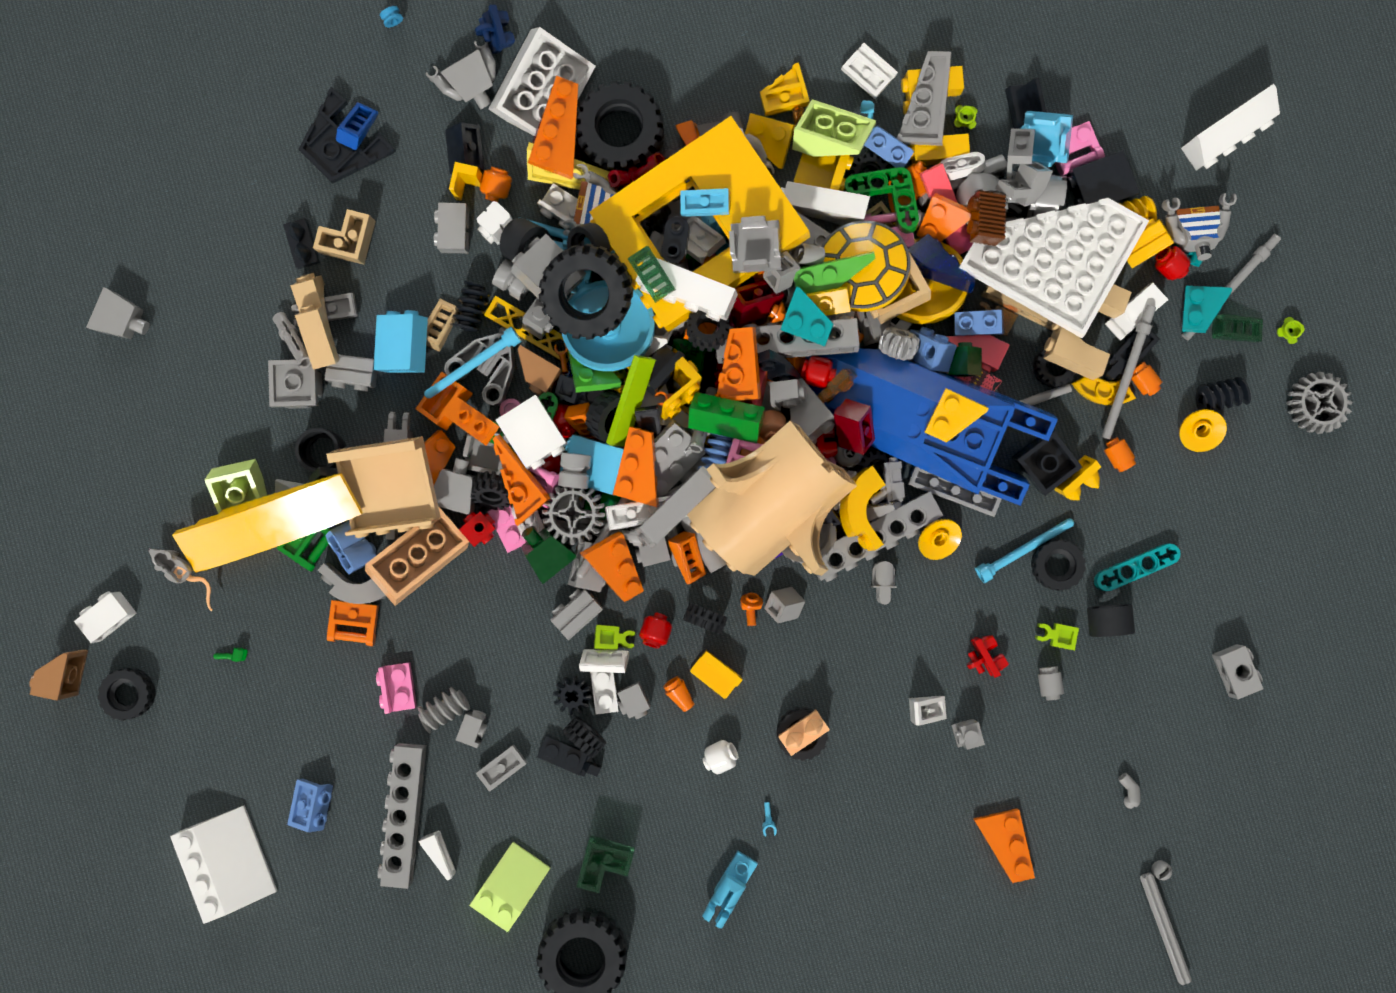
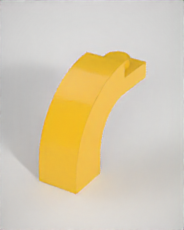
M870 466L862 469L852 477L857 487L840 501V519L847 537L858 536L859 544L864 549L873 551L879 549L884 544L869 524L866 508L871 496L886 484L875 468Z

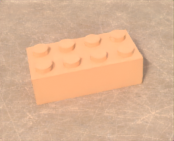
M440 507L438 508L441 519L433 523V527L427 529H419V526L413 527L365 564V572L395 606L468 548V539Z

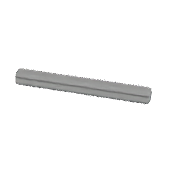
M1151 873L1143 874L1140 876L1177 981L1181 985L1188 984L1192 979L1154 875Z

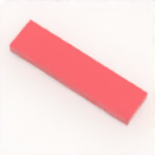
M942 163L919 173L930 202L935 193L957 202ZM966 223L945 238L947 245L959 254L970 250L973 245L970 242V234L967 233Z

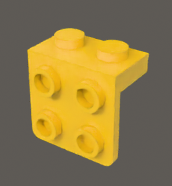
M802 153L794 182L843 191L846 178H843L845 169L850 170L854 157L850 155L813 157Z
M681 357L675 363L673 379L682 388L663 403L661 417L664 420L669 417L671 419L676 417L681 412V407L684 404H691L695 392L699 393L702 377L699 375L697 367L693 362H687L684 357Z

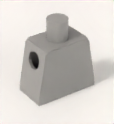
M103 287L86 328L131 339L135 332L145 335L149 330L150 323L141 319L143 309L118 293Z
M456 458L453 470L445 468L440 471L434 485L438 507L468 515L475 510V503L470 497L475 476L467 474L468 460Z

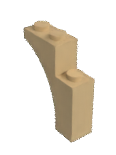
M310 273L296 278L297 282L290 286L299 310L295 318L312 368L314 370L336 364L340 359L328 322L322 275L315 277L314 273Z

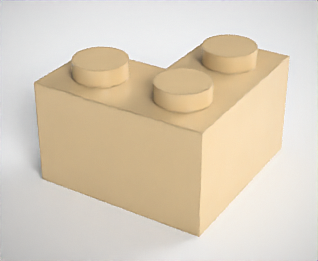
M347 209L341 231L322 226L318 227L313 249L323 255L364 265L376 221L368 214Z

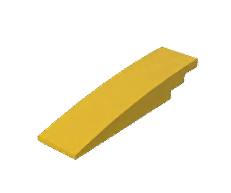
M342 473L223 509L219 514L201 519L195 525L176 530L172 536L195 573L305 537L359 516L363 511Z

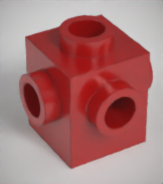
M473 511L463 520L466 524L459 529L468 539L469 543L476 547L480 542L485 545L495 536L492 532L495 530L493 525L496 522L488 513L484 515L481 512L475 514ZM480 524L483 526V530L477 532L474 527Z

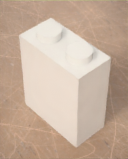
M536 395L496 419L499 427L527 469L532 467L535 470L546 463L544 459L550 455L553 457L560 455L561 452L565 451L564 447L568 445Z

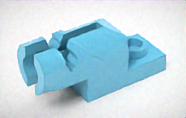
M740 851L736 852L715 887L714 894L702 914L706 921L709 922L715 913V907L721 906L715 922L716 927L723 928L744 892L747 881L758 865L756 861Z

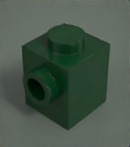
M971 342L958 343L948 376H982V348L973 347Z

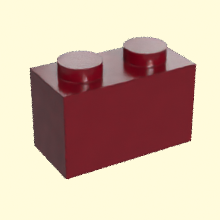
M765 280L736 288L738 296L730 313L738 325L769 316L773 305H779L782 302L784 293L781 291L776 294Z
M845 399L834 412L839 447L864 455L875 441L871 406Z

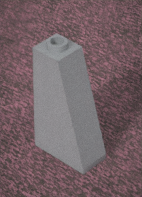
M704 466L693 473L635 531L638 534V540L643 545H649L651 548L657 545L715 488L710 481L711 475Z

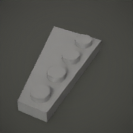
M927 52L918 77L917 86L912 94L908 111L904 116L903 125L897 136V139L906 145L943 146L951 52Z

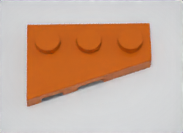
M756 328L730 329L724 352L723 368L718 379L719 386L715 396L735 401L761 399Z
M633 426L629 427L613 495L653 507L659 506L656 488L657 476L655 474L654 432Z
M437 430L424 442L433 485H435L440 471L445 468L455 449L454 444L442 430Z
M620 531L580 552L583 558L590 563L591 567L605 580L622 601L626 602L644 591L626 540Z
M1019 809L973 818L1012 883L1035 878Z

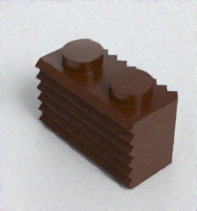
M979 190L969 199L967 209L971 212V216L967 225V233L970 234L971 243L996 246L1005 239V194Z

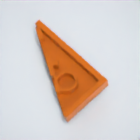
M499 434L493 438L494 450L501 460L503 467L500 470L505 488L508 491L509 503L514 506L517 517L514 519L515 524L519 526L550 499V496L531 472L525 468L519 457Z

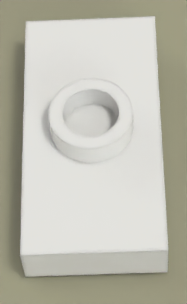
M584 649L579 664L580 671L625 673L629 660V651Z

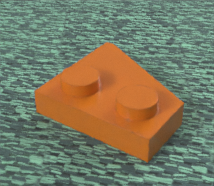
M935 193L917 236L938 245L968 222L971 212L968 211L967 207Z

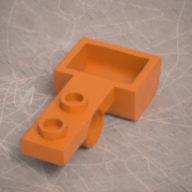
M441 371L432 386L447 375ZM456 381L432 398L424 396L415 408L447 431L450 425L455 423L486 446L499 429L496 423L467 404L473 393Z

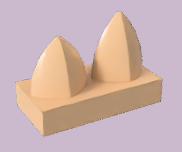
M814 710L783 731L778 737L792 756L830 729L817 710Z

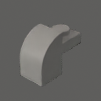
M1032 161V164H1020L1015 179L999 180L996 189L1004 193L1006 199L1016 201L1024 207L1029 206L1043 194L1053 171L1036 161Z

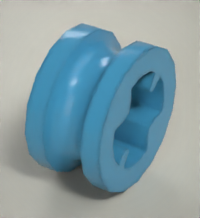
M397 6L388 7L380 13L385 27H394L403 21V16L399 14L400 10Z

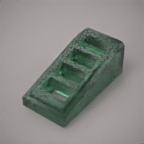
M649 246L644 247L628 258L655 303L676 290ZM650 257L648 261L638 266L639 263ZM655 265L656 268L643 275V271ZM659 273L661 274V277L651 282L650 284L648 283V280L658 275ZM666 282V286L656 292L653 291L655 287Z
M1230 314L1217 315L1212 322V338L1262 342L1263 319ZM1241 323H1243V331H1242V334H1241ZM1250 324H1252V335H1249Z

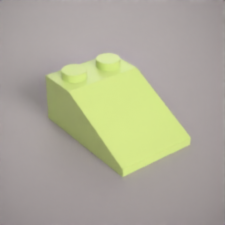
M812 99L794 129L792 149L813 157L860 154L876 124V120Z
M256 459L213 468L205 478V483L218 514L223 509L267 496L264 479Z
M512 842L469 906L508 932L551 867L515 842Z

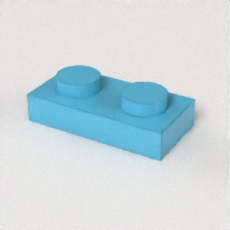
M728 188L680 191L682 217L730 215Z

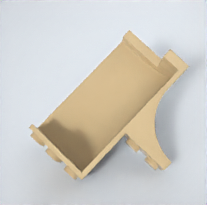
M789 421L766 443L749 455L726 464L713 463L706 469L711 475V483L716 488L697 504L687 516L691 520L690 525L694 531L700 533L704 538L702 542L705 547L710 551L714 550L725 560L727 566L732 571L738 570L743 574L755 576L788 546L796 556L802 558L804 561L802 565L808 573L822 576L828 571L822 559L819 544L823 522L830 510L857 485L844 468L825 459L800 425Z

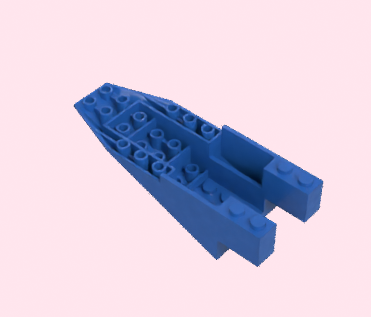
M859 348V351L854 353L818 355L832 360L833 368L837 369L834 383L829 382L828 386L824 389L808 386L833 415L836 408L845 399L871 406L875 441L872 443V447L976 494L983 491L1021 506L1030 485L1027 478L992 465V461L1007 426L1049 441L1058 420L1054 414L955 376H948L947 373L929 370L910 360H896L887 354H883L880 349ZM945 388L989 408L984 415L948 442H944L924 432Z

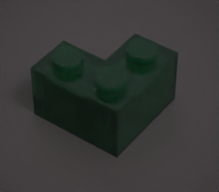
M590 836L576 887L599 893L605 870L628 876L635 847Z

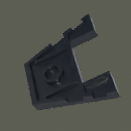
M333 87L328 90V96L324 104H321L314 124H311L298 149L332 184L396 152L380 134L363 151L359 147L357 150H354L336 141L338 126L332 119L348 103Z

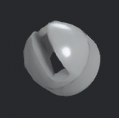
M1158 860L1153 863L1151 871L1157 879L1167 880L1172 876V868L1167 862Z

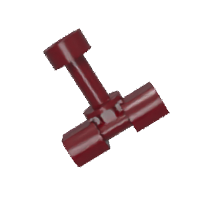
M655 153L648 157L647 164L640 168L633 166L629 169V172L612 170L607 175L610 187L625 188L665 161V158L660 153Z

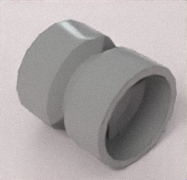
M505 259L497 269L492 284L503 291L508 289L509 295L521 301L529 292V289L511 273L514 263L509 259Z
M561 452L560 466L563 467V471L559 472L558 486L588 489L589 475L586 471L591 467L592 456Z

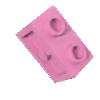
M411 663L393 664L378 668L379 672L376 673V682L378 686H381L382 695L379 696V703L381 709H384V713L388 714L394 711L416 708Z

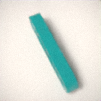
M1162 544L1098 572L1094 577V584L1099 590L1112 591L1176 563L1180 559V549L1174 544ZM1166 548L1173 551V554L1170 555L1171 559H1159L1157 557L1167 553ZM1147 556L1153 560V566L1150 569H1145L1142 566V560ZM1126 565L1132 569V575L1129 578H1124L1121 575V569ZM1103 575L1105 577H1112L1114 575L1117 577V579L1108 582L1109 586L1101 584V581L1104 580Z

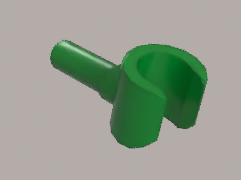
M234 647L233 654L215 653L213 657L214 659H228L234 662L244 661L248 650Z

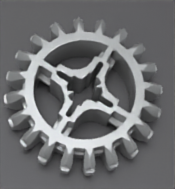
M1317 372L1316 374H1307L1306 378H1299V384H1293L1292 388L1294 391L1287 394L1292 400L1286 404L1292 405V409L1288 413L1295 414L1292 421H1300L1298 428H1306L1309 433L1315 431L1317 434H1322L1324 431L1328 433L1332 432L1333 428H1340V422L1348 420L1345 414H1350L1352 411L1347 408V405H1351L1353 402L1347 400V396H1350L1351 392L1344 391L1347 384H1339L1341 378H1333L1331 373L1324 375V372ZM1314 385L1324 387V390L1318 393L1311 391L1310 388ZM1321 413L1329 416L1325 421L1315 419L1316 415Z
M557 486L555 491L558 495L549 493L548 495L553 501L544 503V505L550 507V510L542 511L544 515L549 514V518L544 519L543 522H551L552 526L547 528V531L550 532L555 529L556 533L553 535L555 539L563 535L562 543H566L568 537H570L571 545L576 543V538H578L580 544H583L585 542L584 535L588 540H592L593 536L590 531L598 534L600 531L595 525H604V522L598 520V517L606 516V513L599 512L598 510L605 507V504L597 505L596 503L601 496L597 495L593 498L591 496L595 491L593 488L585 492L586 489H570V487L563 486V491ZM571 494L569 506L566 509H557L560 500L564 496ZM578 495L588 501L592 511L581 507ZM573 506L575 507L576 512L584 513L579 516H576V520L573 519V515H569V513H566L568 511L573 510ZM557 516L563 517L568 521L570 531L560 525ZM581 518H592L589 526L584 531L577 532Z

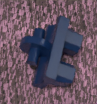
M489 5V10L483 13L482 18L479 19L480 25L475 28V33L477 36H483L485 42H489L492 54H499L503 48L511 47L515 42V38L511 31L504 32L502 26H506L509 23L507 11L497 10L496 5Z

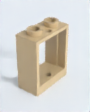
M911 254L909 280L916 292L883 309L869 311L873 319L878 318L880 324L931 300V290Z

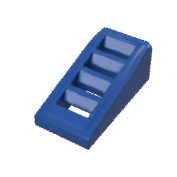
M357 102L337 128L336 141L357 150L377 118L378 112Z

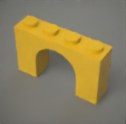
M962 66L950 67L948 97L960 96L964 90ZM921 69L907 70L905 77L901 79L902 93H906V101L903 102L904 115L908 111ZM968 134L944 135L943 146H908L914 150L913 155L909 159L912 160V164L922 161L925 163L924 166L937 165L946 158L970 153Z

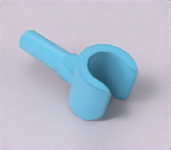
M863 100L860 113L868 114L867 118L873 119L874 103Z
M764 802L765 822L762 825L763 834L766 836V828L772 827L775 836L777 829L772 821L770 802Z

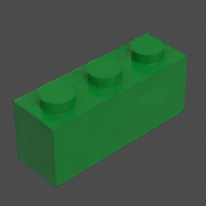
M695 392L689 407L688 428L757 443L762 430L765 407Z

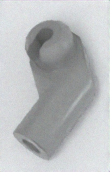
M1123 773L1118 778V781L1128 792V796L1123 801L1124 805L1129 809L1134 808V806L1138 807L1141 802L1140 787L1128 773Z

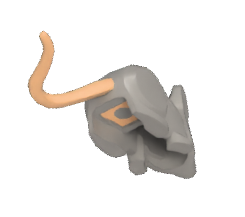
M160 549L149 550L152 562L155 565L154 569L165 573L164 576L171 582L183 583L186 580L189 582H203L207 588V606L212 611L210 606V584L202 577L191 575L193 568L189 562L178 557L179 552Z

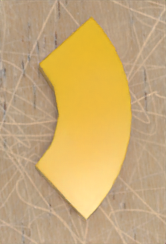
M1083 376L1073 382L1072 385L1086 399L1101 405H1112L1121 380L1117 382L1105 381L1101 378L1091 380ZM1128 387L1123 404L1136 399L1130 387Z

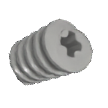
M451 687L449 688L450 696L445 692L441 693L442 701L437 697L433 698L435 705L427 701V710H424L421 706L417 707L419 719L429 734L432 729L437 730L439 728V723L445 725L447 724V719L451 721L455 719V714L462 715L463 709L466 711L470 710L469 702L461 690L456 691Z

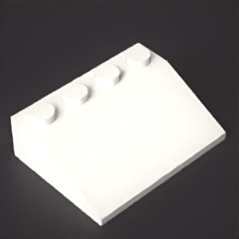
M541 27L531 29L495 95L489 110L505 121L535 136L556 75L577 83L579 98L596 66Z
M245 805L180 830L170 836L203 924L277 892Z

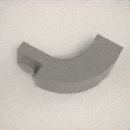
M323 563L318 569L322 574L321 579L328 585H335L329 593L339 600L353 604H365L387 597L372 579L365 583L352 582L330 563Z

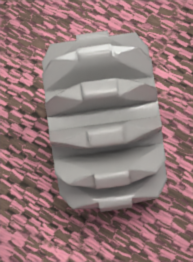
M888 327L885 328L880 336L878 348L883 354H887L896 360H912L919 348L920 340L915 334L902 328Z

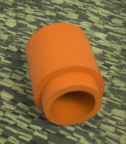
M1145 361L1135 367L1131 379L1142 395L1148 393L1149 396L1157 393L1161 389L1160 384L1163 382L1151 365H1147Z
M1115 437L1105 443L1107 447L1104 449V452L1113 467L1117 468L1119 472H1123L1136 464L1135 456L1124 438L1119 440L1118 437Z

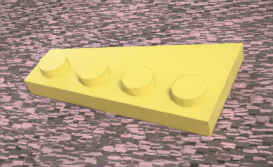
M529 142L527 147L528 180L548 184L554 183L558 186L580 190L581 181H585V178L575 179L573 177L571 180L528 164L534 145ZM574 159L573 173L582 175L581 168L576 167V165L584 164L587 166L588 172L592 171L609 182L607 177L610 173L609 171Z

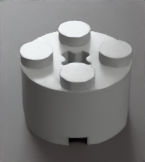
M973 172L967 176L966 180L957 189L956 200L959 204L967 207L969 199L979 190L1004 193L996 189L999 181L997 177L988 173L979 174ZM1006 199V202H1005V204H1006V206H1005V208H1006L1005 213L1007 212V209H1008L1007 199Z
M1051 175L1048 185L1040 198L1027 206L1026 218L1062 209V206L1065 204L1067 190L1066 176Z

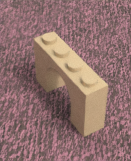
M1113 284L1098 312L1113 319L1125 313L1132 292ZM1053 322L1051 327L1053 333L1045 343L1044 350L1046 352L1043 359L1091 380L1103 376L1110 354L1088 345L1079 336Z

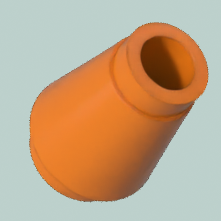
M676 676L665 683L663 686L666 690L665 694L683 712L688 711L694 706V702L683 679L680 680Z

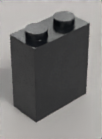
M1124 150L1076 167L1066 175L1067 187L1073 192L1075 197L1074 205L1095 203L1105 198L1122 203L1133 199L1140 193Z

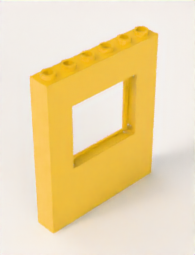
M732 116L589 212L593 217L590 223L599 225L607 234L610 252L614 250L617 256H619L618 260L627 266V271L632 278L631 286L634 290L641 288L635 280L646 254L663 260L640 225V222L680 196V191L689 190L692 187L695 190L729 189L730 215H713L728 239L731 224L741 223L742 217L765 216L767 221L779 220L781 253L786 250L788 252L810 238L808 228ZM730 247L693 271L696 274L732 288L737 287L758 273H733ZM641 291L643 296L640 299L647 309L650 307L653 309L656 315L652 318L660 329L664 327L669 332L689 319L691 313L693 314L692 311L684 308L685 304L676 301L675 304L663 300V295L655 292L653 295H649Z

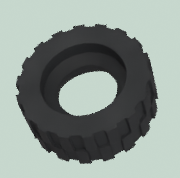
M615 390L602 392L590 404L586 414L585 424L587 425V431L605 444L612 425L611 423L608 427H605V420L610 411L618 406L621 393Z
M1050 540L1035 550L1036 553L1033 554V561L1031 563L1032 573L1036 577L1037 582L1041 583L1045 588L1059 591L1068 590L1082 580L1083 573L1086 570V561L1083 558L1082 551L1075 544L1063 540ZM1054 554H1062L1069 561V570L1063 576H1054L1047 568V562Z
M125 668L108 674L102 680V684L98 689L99 695L97 696L100 701V707L103 708L106 715L121 721L143 715L154 703L153 699L156 693H154L155 686L152 683V679L146 675L147 673L136 668ZM122 683H131L137 689L138 697L131 705H123L116 698V690Z
M804 707L803 709L795 708V710H789L786 715L781 717V721L777 725L776 735L778 743L786 755L791 756L778 735L809 715L813 710ZM828 732L792 755V759L805 761V759L810 760L814 756L821 754L822 749L826 747V741H828Z

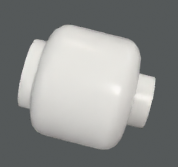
M721 740L705 749L703 763L707 770H712L715 774H721L736 766V760L739 758L738 752L731 742L728 743L725 740Z

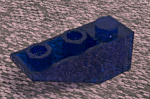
M927 234L908 248L924 278L967 293L973 292L974 277L967 271L959 268L960 264L957 258L952 254H948L938 239H933Z

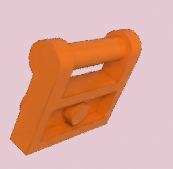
M331 600L327 641L343 640L366 643V646H374L379 605L353 604ZM337 624L367 628V633L337 631Z

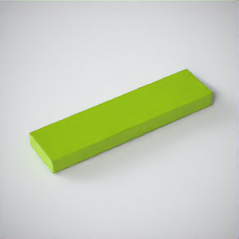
M634 355L607 437L606 443L610 446L624 447L629 427L635 426V408L641 407L656 361L651 357Z

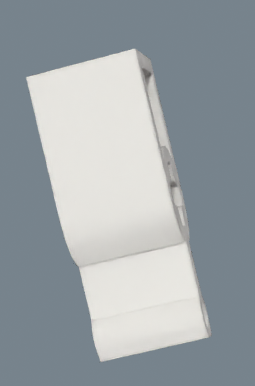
M1150 283L1128 302L1125 313L1115 319L1110 318L1105 325L1121 341L1137 327L1138 322L1142 321L1147 305L1154 306L1157 310L1168 299L1154 283Z

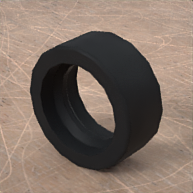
M595 223L574 227L568 234L567 249L575 245L584 246L586 235L595 247L602 246L610 252L607 234Z

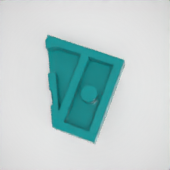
M796 286L780 330L826 347L834 324L802 289Z
M1186 286L1182 332L1206 333L1227 298L1231 295L1232 288Z

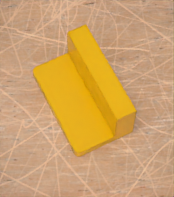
M455 162L449 190L456 200H462L465 184L480 187L483 177L481 171L476 166Z
M707 649L690 669L693 675L724 699L743 680L740 675Z

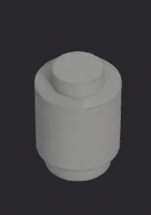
M1058 666L1039 668L1038 680L1041 696H1046L1047 701L1060 699V695L1064 694V688Z

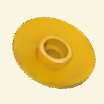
M1202 409L1195 411L1183 420L1179 429L1180 440L1191 451L1205 452L1211 450L1224 439L1227 431L1226 422L1214 410ZM1204 425L1202 429L1197 430L1198 427Z
M940 519L932 522L922 531L919 537L918 547L923 556L932 560L943 559L957 549L961 542V529L956 522L950 519Z

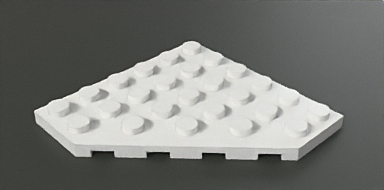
M1105 198L1095 203L1075 205L1065 210L1041 213L1027 219L1020 218L1007 221L1005 224L1006 237L996 246L974 242L958 269L1083 338L1149 220L1119 203Z

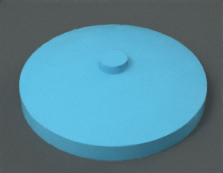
M605 280L591 283L577 291L568 302L574 309L582 313L592 314L598 312L607 303L609 296L608 286ZM633 289L631 306L623 321H621L616 329L609 331L603 337L596 336L590 340H586V337L575 339L572 338L570 333L566 335L562 333L564 343L570 354L582 365L598 371L624 369L631 366L634 355L644 356L654 338L655 321L652 318L654 316L652 308L647 309L640 299L643 294L638 289Z

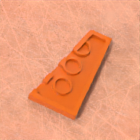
M556 75L528 164L572 180L578 84Z

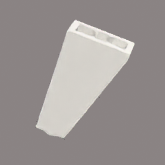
M787 181L786 188L781 187V190L799 214L840 225L863 221L870 196L790 181Z

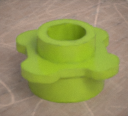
M957 106L955 108L956 119L954 120V126L957 128L963 126L973 129L976 126L977 109L973 106Z
M1287 317L1284 319L1282 327L1277 329V335L1287 339L1289 344H1295L1305 328L1299 321L1294 320L1292 317Z

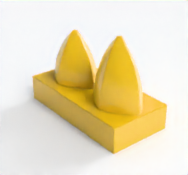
M1084 455L1078 461L1082 468L1054 490L1070 500H1080V485L1083 483L1091 488L1098 489L1100 484L1098 470L1101 466L1097 460Z

